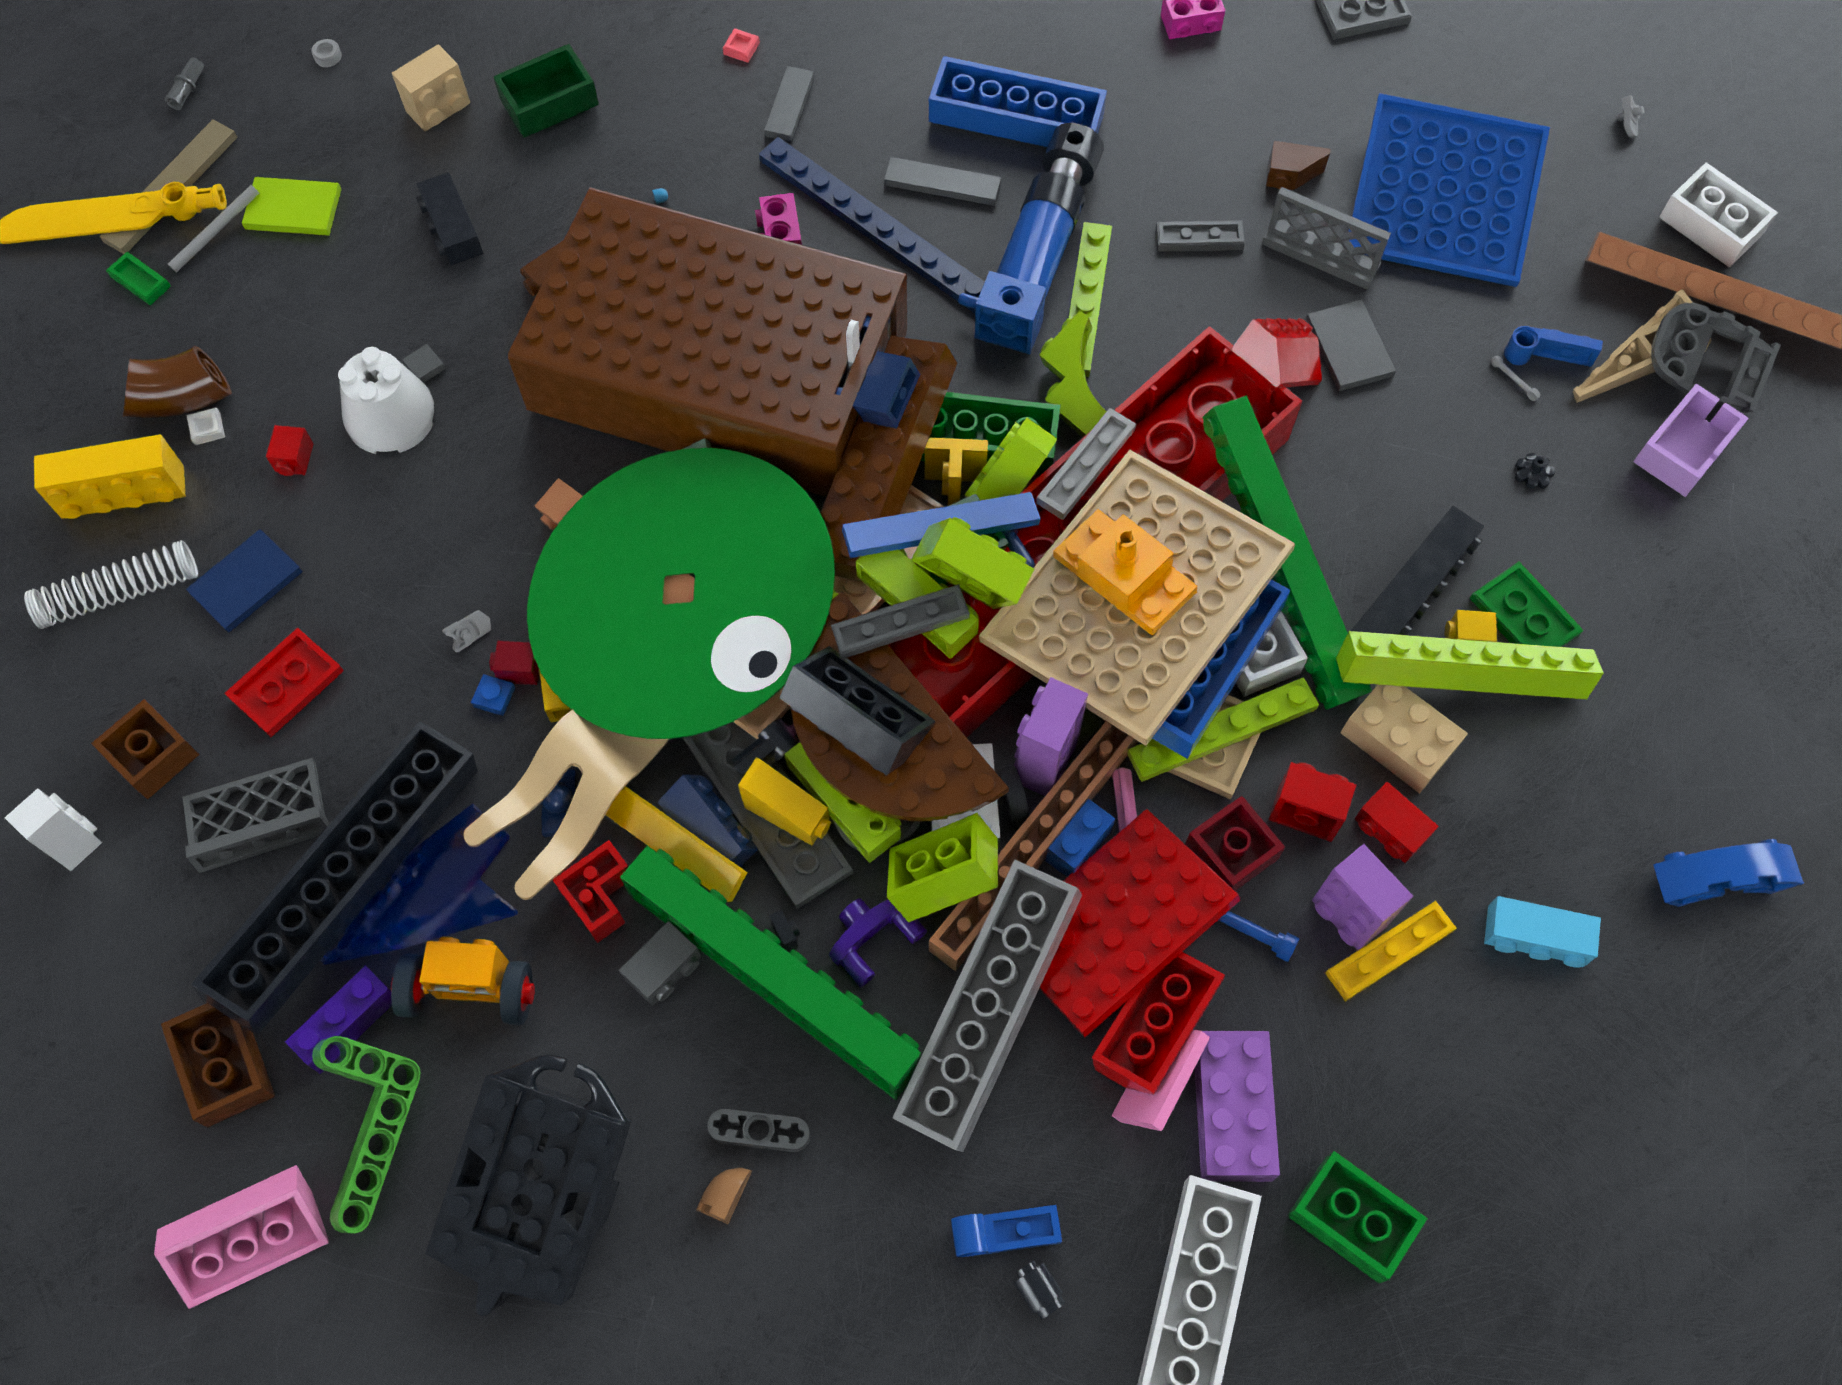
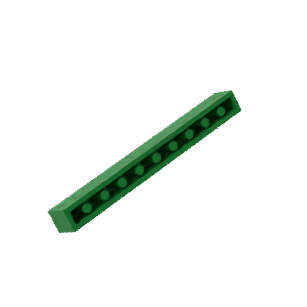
M1247 395L1214 406L1202 417L1204 421L1203 426L1207 436L1212 439L1216 449V459L1225 470L1228 477L1229 490L1236 496L1241 508L1240 512L1295 543L1294 550L1271 580L1291 590L1282 612L1286 615L1293 633L1308 657L1304 667L1311 674L1315 683V692L1318 700L1328 710L1372 692L1370 684L1343 682L1336 657L1348 632Z

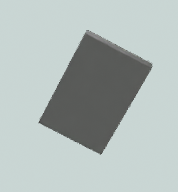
M1315 0L1333 40L1409 24L1412 18L1405 0Z
M1362 299L1307 314L1305 320L1313 327L1311 332L1318 337L1319 350L1338 391L1394 377L1395 367Z

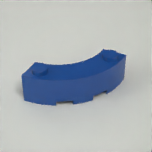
M1768 839L1755 844L1706 850L1685 855V852H1674L1664 856L1665 861L1653 864L1664 902L1678 907L1721 897L1726 894L1724 889L1729 888L1731 891L1743 890L1744 893L1772 894L1804 884L1791 845L1777 843L1776 839Z

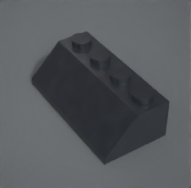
M830 646L794 665L779 697L790 705L792 710L808 718L821 731L833 736L846 749L855 752L869 762L874 769L883 772L885 775L890 774L905 763L935 723L934 719L847 658L842 659L840 653Z

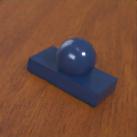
M575 769L567 770L549 795L541 802L543 837H553L569 809L577 789V773Z

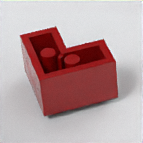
M610 840L553 879L559 892L597 943L625 924L620 912L608 896L624 885L620 876L629 866Z

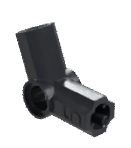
M779 718L769 724L759 733L756 741L731 760L743 777L756 757L772 766L776 762L785 760V753L800 743L793 718L785 722Z

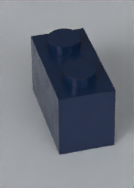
M880 351L876 352L873 361L868 365L866 377L853 404L854 409L864 422L897 429L921 375L911 358Z

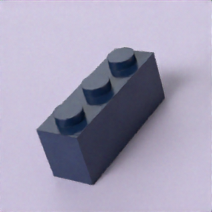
M682 775L660 798L658 804L671 819L741 867L758 850L752 841L751 833L734 819L732 809L724 801L719 800L712 791L713 786L708 779L701 775Z

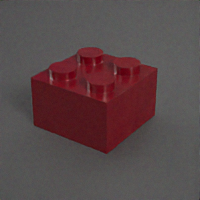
M1242 795L1192 830L1185 842V845L1234 891L1276 862L1285 849L1282 842Z

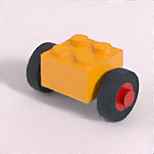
M439 937L438 941L426 942L424 956L404 954L399 958L391 982L392 1008L396 1016L417 1017L423 1007L426 994L430 992L436 999L500 1003L503 1023L522 1025L528 1017L530 1006L534 1000L535 986L533 984L532 968L530 963L509 962L497 945H494L493 941L475 939L473 944L460 943L459 939L453 937Z

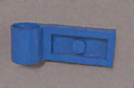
M1520 326L1511 335L1504 349V356L1507 361L1514 365L1526 364L1532 355L1592 367L1602 351L1603 341L1592 339L1588 336L1564 333L1555 329Z
M1056 1205L988 1215L970 1214L951 1219L956 1257H970L1062 1243Z

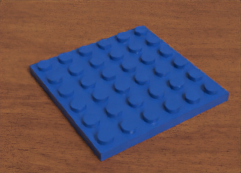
M1379 93L1352 217L1391 233L1381 260L1517 287L1520 283L1550 127ZM1370 236L1366 237L1371 244L1381 242ZM1357 239L1349 240L1354 248L1361 246Z

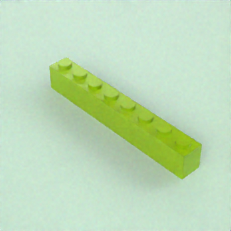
M1356 631L1348 632L1336 657L1343 682L1587 699L1604 674L1593 649Z

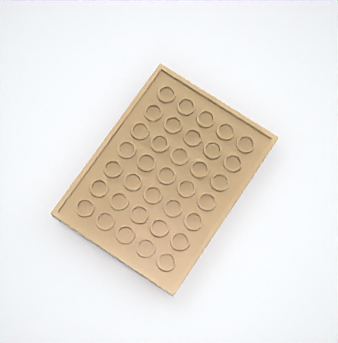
M1129 450L1034 567L1035 570L1018 603L1002 607L981 632L979 639L981 643L1045 683H1048L1050 677L1088 693L1085 708L1147 746L1292 553L1295 543ZM1097 509L1113 521H1116L1124 514L1174 553L1172 566L1198 586L1197 593L1153 636L1053 557V550Z

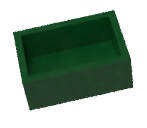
M570 44L493 76L499 98L523 138L599 105L594 81Z

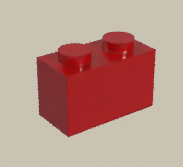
M1388 782L1369 799L1354 818L1365 834L1374 836L1384 845L1386 852L1390 856L1400 859L1404 863L1421 848L1439 827Z

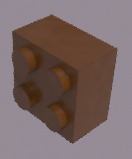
M145 699L91 743L147 800L200 755Z

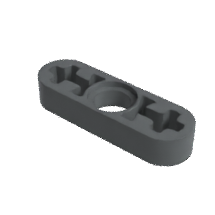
M719 1109L712 1113L707 1123L709 1134L720 1144L799 1152L807 1147L811 1136L807 1123L801 1118ZM727 1117L731 1125L741 1126L740 1119H746L742 1128L744 1138H738L739 1131L728 1129L726 1134L721 1136L719 1129L715 1128V1124L722 1123L723 1118ZM756 1121H764L769 1125V1133L763 1140H754L749 1135V1128ZM774 1123H781L779 1126L780 1131L786 1132L791 1131L792 1126H798L799 1132L803 1133L804 1136L803 1138H797L796 1144H791L789 1137L778 1135V1143L772 1142L776 1134Z

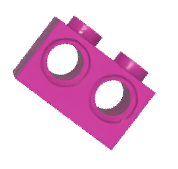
M1163 0L1161 18L1169 39L1184 38L1222 30L1226 10L1222 0Z
M787 193L759 197L760 209L755 210L757 227H763L764 233L760 234L802 245L794 194Z

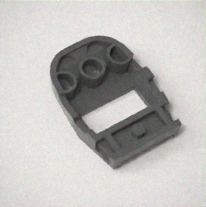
M1683 303L1671 309L1663 317L1653 340L1651 359L1657 375L1687 395L1694 387L1692 384L1713 332L1744 344L1724 396L1713 395L1719 398L1715 406L1722 407L1724 403H1727L1737 411L1748 413L1756 409L1781 345L1777 342L1769 345L1759 338L1760 331L1752 326H1744L1734 320L1736 316L1728 312L1717 313L1709 310L1708 306L1696 303Z

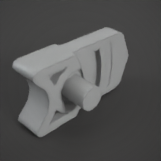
M1632 95L1622 98L1623 112L1617 116L1619 121L1624 120V128L1628 137L1634 138L1638 136V119H1640V114L1644 113L1643 106L1639 107V105H1636Z
M477 610L460 621H456L444 628L442 632L446 636L453 637L454 643L452 648L455 652H460L471 645L472 642L491 630V622L487 615Z

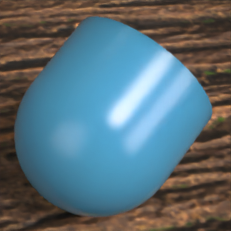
M665 189L652 190L656 204L667 201L668 192Z

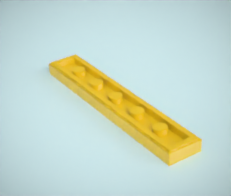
M625 786L620 791L605 814L657 852L658 849L665 851L674 859L675 862L673 864L682 871L686 868L693 872L701 880L700 884L709 890L715 889L728 902L733 901L748 872Z

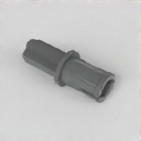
M194 57L190 58L182 73L174 77V84L164 98V101L171 108L181 110L187 97L196 90L195 82L204 68V64Z

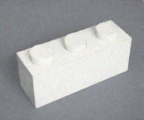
M38 788L5 817L29 842L70 871L102 843L93 834L97 828L86 817L80 815L57 794L53 793L47 796Z

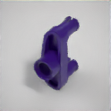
M858 898L850 903L838 917L847 927V930L835 943L829 953V957L838 967L842 966L861 988L874 978L875 973L857 953L859 947L888 923H894L912 944L918 942L927 933V930L917 919L908 922L889 899L870 909L861 898Z

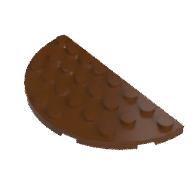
M843 591L832 599L823 631L808 657L828 646L840 653L831 625L862 615ZM888 644L847 657V659L935 720L931 730L905 763L890 774L885 775L883 772L874 769L865 759L855 752L846 749L840 741L830 734L821 731L815 723L791 709L799 741L817 772L843 797L870 809L871 812L908 821L948 819L949 816L962 814L970 810L972 812L1009 792V787Z

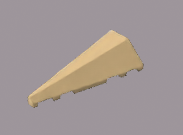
M1683 289L1678 291L1673 299L1664 307L1662 306L1644 326L1642 325L1610 355L1609 359L1600 367H1597L1579 387L1577 386L1573 390L1577 403L1655 372L1651 359V350L1654 337L1663 317L1680 304L1692 303Z

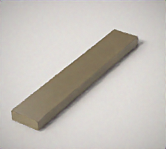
M212 119L143 192L161 190L164 185L170 182H180L185 187L192 186L238 138L235 131ZM153 225L146 229L102 233L100 238L103 243L125 254L131 250Z

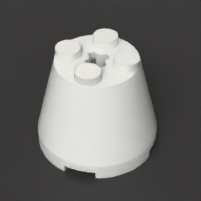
M367 347L361 353L348 360L344 367L339 370L338 378L340 380L343 424L352 441L360 448L374 454L377 451L388 452L395 450L401 453L413 448L428 435L433 426L434 400L426 385L394 356L380 351L376 347Z

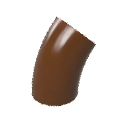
M197 346L166 358L129 359L123 416L158 418L181 415L214 404L232 392L221 370Z

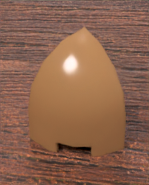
M740 1167L727 1169L714 1177L705 1189L696 1210L729 1224L752 1170Z

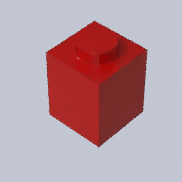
M275 425L266 458L274 471L281 475H306L314 443L305 428Z

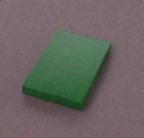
M1520 561L1470 596V600L1482 612L1496 613V628L1510 643L1564 647L1584 631Z

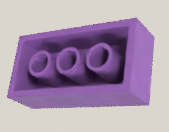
M1050 677L1045 688L1039 686L1032 701L1034 707L1031 715L1025 714L1017 732L1020 735L1016 742L1018 748L1014 756L1016 758L1014 766L1019 773L1023 787L1046 796L1063 775L1078 745L1088 693Z
M1202 1031L1210 1038L1195 1066L1201 1178L1212 1182H1272L1280 1175L1269 1031Z

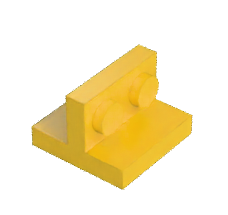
M928 439L925 447V479L942 480V495L948 496V506L960 501L961 481L974 482L987 464L988 440Z

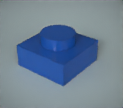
M483 674L471 704L474 708L504 716L515 686L512 682Z

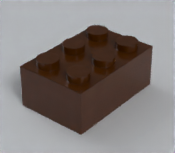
M206 1003L161 1023L194 1121L208 1128L275 1097L254 1034L210 1004Z

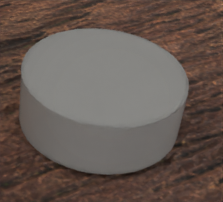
M323 39L316 42L311 50L315 62L321 67L334 66L342 57L338 44L331 39Z

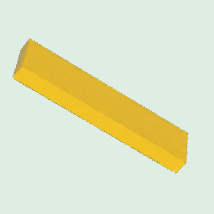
M1434 901L1328 969L1325 974L1346 1002L1442 940L1457 928L1440 905Z

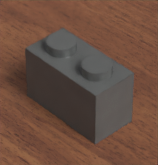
M668 921L619 969V972L653 1006L658 1000L662 1002L667 999L675 989L673 985L682 976H689L697 968L701 955L698 948Z

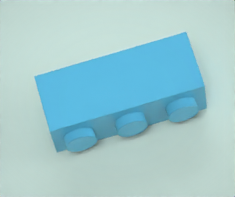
M1497 896L1488 905L1484 944L1495 946V950L1504 953L1520 951L1529 953V957L1533 959L1549 960L1553 958L1562 960L1563 964L1570 967H1584L1598 957L1601 918Z

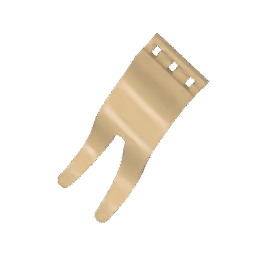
M572 709L557 722L546 736L527 771L511 792L465 829V842L471 847H478L501 830L517 822L535 809L549 795L571 766L578 767L582 772V778L560 827L545 849L515 883V893L519 898L523 900L533 898L577 859L592 839L606 812L620 791L652 761L669 739H646L614 733L592 724L576 714Z

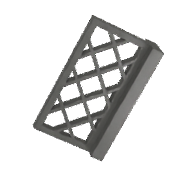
M1281 187L1262 245L1368 290L1379 270L1391 233ZM1284 200L1294 204L1296 209L1290 210ZM1311 213L1321 215L1324 220L1316 221ZM1303 216L1307 223L1301 225L1296 217ZM1342 224L1349 227L1351 231L1344 233L1339 225ZM1329 227L1334 235L1327 236L1322 228ZM1370 236L1381 242L1371 244L1366 237ZM1357 239L1361 246L1354 248L1349 240Z
M313 758L182 797L189 844L185 846L186 858L199 873L318 837L330 825L325 816L316 762ZM308 770L309 776L301 787L291 783V780L297 773ZM271 781L277 783V786L268 797L258 793L264 783ZM285 788L296 792L287 805L276 801ZM238 791L245 793L235 807L225 803L232 793ZM304 796L312 799L314 802V807L302 811L295 810ZM253 797L264 802L254 816L243 811ZM206 801L213 803L203 817L194 813L193 805ZM271 806L282 810L276 819L262 820ZM220 808H223L231 813L220 826L212 822L211 819ZM239 816L249 820L243 829L234 832L229 830ZM206 826L216 830L211 839L198 842V836Z

